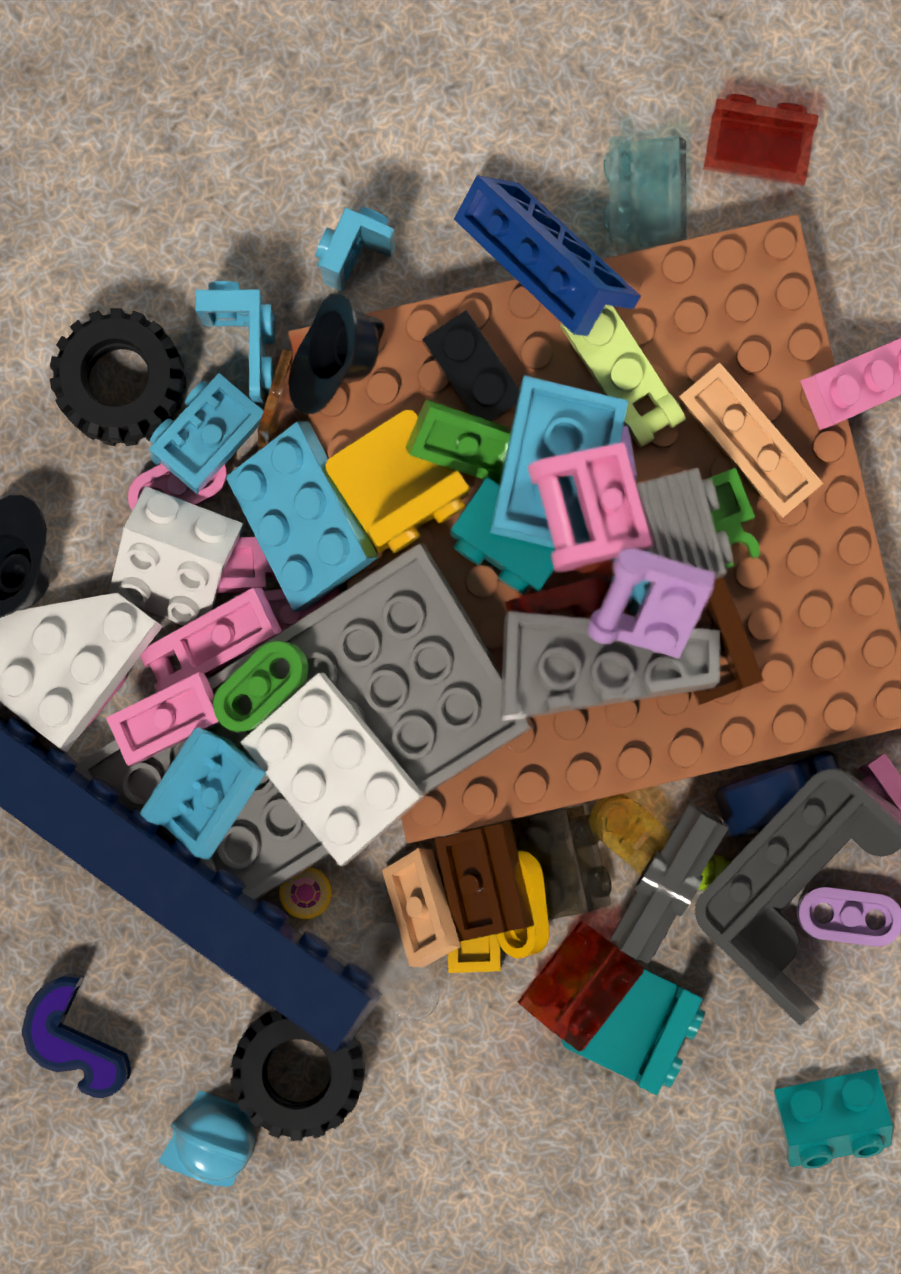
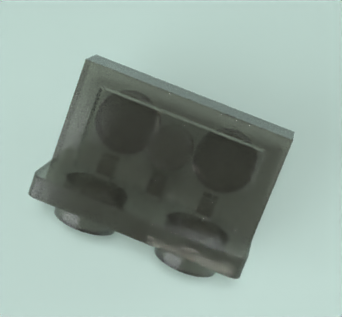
M589 804L512 820L518 851H526L532 854L541 866L548 920L587 913L611 905V877L608 870L603 866L598 844L600 841V828L596 818L591 813Z

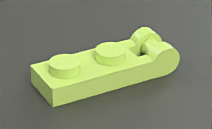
M605 305L588 336L574 335L561 323V329L603 394L628 400L624 426H628L630 436L640 448L653 441V434L667 425L673 428L686 420L679 404L668 392L613 306ZM648 395L656 408L641 416L633 404Z

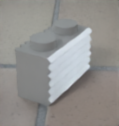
M699 468L636 484L652 542L649 552L715 573L714 580L724 577L727 574L724 564L732 563L733 557L726 532H715L710 512L719 510V505L711 478L701 480Z

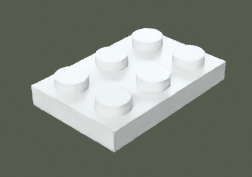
M318 673L240 742L256 763L266 771L269 779L339 866L349 863L425 797L325 673Z

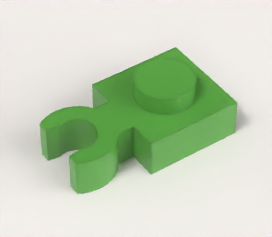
M734 468L710 477L719 505V510L710 512L715 532L725 531L730 547L735 543L743 544L747 548L751 560L759 557L760 547L757 540L750 533L744 532L741 525L753 520L755 516L737 469ZM733 562L724 564L725 569L733 567Z

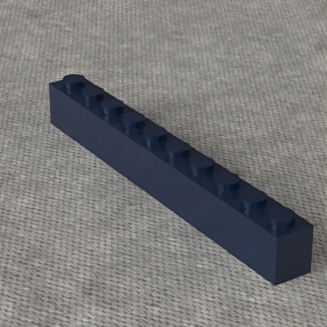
M0 716V807L334 1053L350 1044L383 995V993L372 986L375 979L368 972L350 962L346 966L329 955L331 947L320 937L308 931L301 935L286 924L289 917L280 908L266 900H261L260 903H257L243 892L246 886L236 876L223 869H219L217 873L200 861L202 858L194 856L178 839L174 842L158 831L161 827L160 825L146 821L140 814L142 809L134 808L131 811L117 801L119 793L108 783L95 777L90 781L77 772L75 768L78 763L71 756L54 747H51L48 751L33 740L37 734L31 727L16 718L10 717L7 721Z

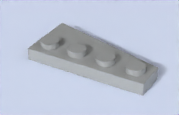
M508 612L504 618L500 722L710 689L719 683L720 630L694 628L680 658H675L619 640L610 644L596 642L587 632V625L590 619L520 612Z

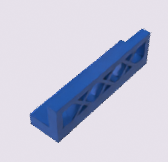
M480 175L476 176L454 220L571 333L588 336L605 305L629 309L635 308L641 295L520 183Z

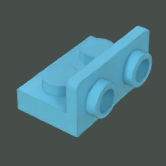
M220 373L209 384L205 380L200 382L186 398L185 405L187 408L175 421L171 418L166 419L150 438V442L153 444L149 448L152 462L157 466L162 464L196 494L202 490L267 419L265 411L252 402Z

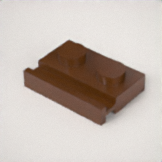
M511 821L434 838L459 942L524 929L534 925Z

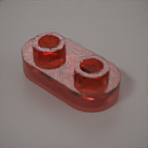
M600 576L506 601L505 605L507 613L520 612L552 615L553 613L573 609L575 618L593 614L596 610L601 609L611 584L608 576Z

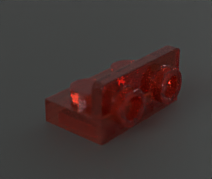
M730 94L726 96V99H716L711 114L703 170L800 186L805 185L813 133L818 124V115L807 113L805 106L795 103H778L776 108L756 105L757 100L755 98L740 94Z

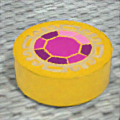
M309 867L280 885V900L284 909L292 916L300 919H312L322 914L329 906L332 899V886L328 877L322 871Z

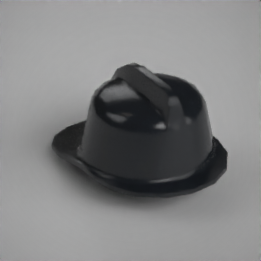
M330 294L324 299L316 313L313 324L300 344L291 364L288 380L289 396L294 407L303 414H315L327 406L341 384L361 381L370 375L376 365L379 343L385 330L384 323L378 318L354 310L350 300L342 294Z
M8 495L0 500V618L35 605L45 595L52 575L50 562L44 554L47 534L44 515L33 500L23 495Z

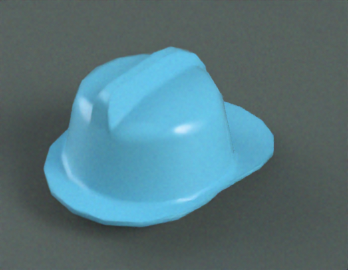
M199 1090L191 1106L183 1111L177 1122L171 1123L170 1127L174 1130L173 1136L158 1162L170 1170L210 1185L233 1186L235 1177L245 1169L254 1151L255 1135L253 1124L249 1121L250 1116L245 1110L241 1112L238 1104Z

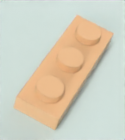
M720 362L679 396L680 402L780 519L785 517L824 484Z

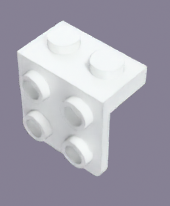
M145 486L123 529L109 589L110 594L119 593L137 608L172 620L179 625H187L212 611L222 573L240 537L243 523Z

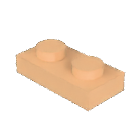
M418 848L382 870L409 966L425 967L459 948L460 942L433 850Z

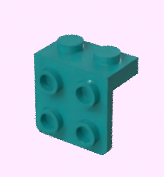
M604 953L595 964L562 1034L561 1041L566 1049L634 1081L638 1087L658 1096L662 1085L671 1088L680 1071L683 1059L676 1055L684 1038L687 1037L693 1040L703 1022L706 1011L699 1008L703 998L614 954Z

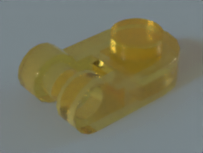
M623 793L599 799L590 813L589 822L594 835L640 876L656 850H662L671 833L639 803ZM646 832L649 837L636 851L633 846Z

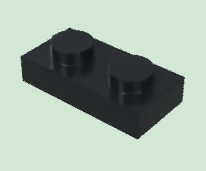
M467 310L422 339V343L471 415L493 422L516 407L519 388Z

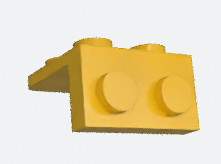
M411 410L400 412L330 457L326 462L327 473L379 553L388 547L391 548L393 553L405 548L421 536L417 530L419 527L433 518L439 524L450 519L466 507L462 500L469 496V487L458 470L454 472L451 468L409 455L405 446L418 419L417 414Z

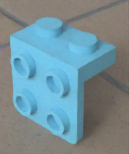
M238 282L208 283V290H196V313L204 327L249 326V394L252 402L260 408H266V395L276 394L275 364L272 362V357H266V344H275L276 339L275 313H272V304L264 303L260 290H240V283Z

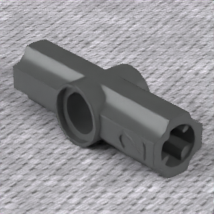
M689 803L673 827L662 850H656L634 888L636 894L610 936L609 941L629 956L648 964L656 954L663 938L666 937L667 931L676 916L681 917L694 898L704 877L701 874L728 830V825L706 810Z

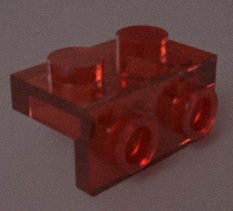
M580 920L538 976L531 982L517 1003L577 1051H583L643 974L644 969L587 923Z

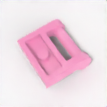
M624 442L545 458L528 466L532 484H538L555 551L551 554L555 571H569L585 564L614 559L618 557L620 551L627 548L638 549L644 552L649 551L652 542ZM573 475L590 542L578 545L575 542L559 478Z

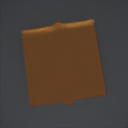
M282 350L258 428L259 450L274 440L289 390L288 380L293 361L292 351Z

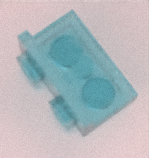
M622 136L610 137L609 152L604 157V172L607 181L610 183V203H607L604 209V222L610 238L626 247L665 245L687 240L686 140L680 136L629 141Z

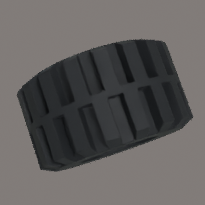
M110 308V314L102 315L99 310L89 313L88 315L91 320L84 324H81L79 320L74 322L70 326L73 331L68 338L61 336L56 344L59 348V353L57 357H51L50 368L53 370V378H49L51 390L57 398L55 401L68 420L92 440L98 439L105 445L116 446V443H124L126 446L138 445L137 440L145 437L149 441L154 431L166 419L171 418L174 421L172 417L176 409L180 410L183 404L182 391L186 389V376L183 372L184 364L170 336L168 337L163 328L154 320L152 322L147 320L144 314L133 311L132 315L125 314L122 308ZM115 350H130L137 353L144 359L149 370L148 381L143 392L134 401L122 406H106L98 402L93 397L89 388V375L96 361L106 353Z
M272 1008L254 1021L240 1038L231 1062V1068H233L232 1078L230 1079L232 1091H236L238 1097L236 1103L241 1112L245 1110L251 1117L249 1121L255 1127L259 1128L262 1126L269 1131L268 1135L278 1139L280 1135L291 1137L290 1141H302L303 1137L313 1136V1139L325 1135V1132L331 1128L336 1129L344 1122L346 1116L353 1111L362 1091L365 1076L363 1049L360 1041H357L355 1036L347 1047L334 1053L279 1011ZM301 1039L317 1045L325 1053L329 1062L330 1077L325 1089L318 1096L308 1101L294 1102L281 1097L274 1091L268 1079L267 1066L271 1054L278 1046L290 1040Z

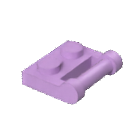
M623 549L620 551L613 566L615 577L601 609L593 612L587 625L589 636L594 641L602 644H610L619 640L657 653L680 658L712 592L715 573L638 549ZM643 580L651 582L636 616L632 617L623 614L635 584Z

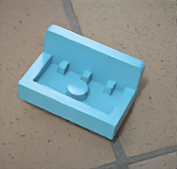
M345 207L336 229L333 230L327 227L316 250L315 257L319 258L317 266L321 269L323 284L342 292L363 246L392 257L395 251L394 229L387 226L389 222L387 217L366 207H360L358 212Z
M196 728L182 745L180 752L160 783L153 790L140 814L146 821L166 827L194 856L209 860L261 782L266 771L231 739Z

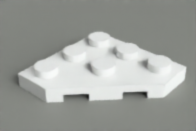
M119 593L18 610L0 618V702L57 747L68 752L163 626Z

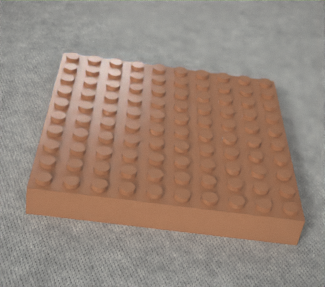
M798 214L602 259L641 295L634 309L613 307L668 392L679 404L686 420L673 428L667 425L654 433V440L642 448L630 436L637 473L635 483L647 482L699 468L701 480H705L736 468L755 518L741 525L744 532L750 533L757 540L760 547V556L751 560L748 550L743 544H732L730 548L734 566L726 569L727 574L724 576V579L764 681L699 706L693 691L529 717L534 728L426 794L422 800L401 817L407 844L901 728V635L849 421L846 419L819 430L800 380L831 368L835 364ZM514 279L366 313L365 315L381 320L385 326L379 343V353L374 369L370 375L361 381L341 384L334 397L324 409L315 414L307 415L329 459L404 410H411L419 416L425 400L470 414L422 343L424 337L466 310L519 389L523 377L528 376L603 394V392L560 327L561 322L522 284ZM311 326L288 331L294 357ZM719 362L824 483L782 519H780L678 399L680 395ZM648 395L633 404L641 416L656 408ZM516 407L493 422L512 428ZM458 471L469 487V496L462 500L467 507L485 480ZM464 508L441 524L433 518L419 527L417 530L421 536L396 553H393L390 547L379 553L371 541L379 558L346 581L349 589L419 543L425 544L502 672L504 618L508 612L591 619L593 612L601 609L612 584V576H615V573L613 572L614 565L612 559L585 564L569 571L557 572L554 570L538 595L528 589L524 596H522L497 578L501 573L499 568L485 559L478 566L453 548L458 540L450 536V530L465 510ZM626 605L623 614L632 616L628 605ZM702 610L694 628L709 629L712 622L707 610ZM721 657L719 658V683L714 688L734 681L726 659Z

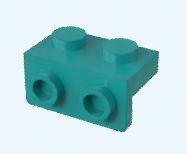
M877 1068L774 1089L776 1108L787 1145L789 1167L802 1165L807 1169L819 1168L829 1164L834 1158L853 1154L857 1158H868L881 1153L884 1148L890 1147L892 1144L893 1124Z

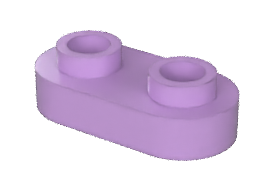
M815 887L807 891L797 905L796 914L800 927L808 935L817 939L880 947L892 943L901 933V908L895 900L886 895L831 887ZM820 903H827L832 909V916L825 923H819L814 918V908ZM877 909L883 914L884 922L880 928L872 930L866 925L865 918L869 911Z

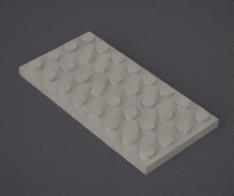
M419 543L261 645L281 641L298 646L308 661V675L301 688L318 673H325L424 795L534 728L529 717L500 722L502 672L425 544ZM261 646L208 679L214 696L219 687ZM282 658L276 664V673L279 677L285 678L289 674L290 666L287 660ZM243 695L238 703L240 711L245 715L252 709V701L247 695ZM221 724L207 730L231 739L254 760L240 743L252 731L235 732L228 730ZM115 739L79 762L75 769L90 781L95 777L108 783L119 793L116 800L131 811L134 808L143 809L153 790L160 783L180 752L182 745L187 740L136 765L127 766ZM265 774L209 860L202 858L200 861L216 873L219 869H223L236 876L246 886L243 892L256 901L327 857L330 853ZM161 826L158 831L175 842L177 838L166 827ZM170 932L178 947L186 944Z

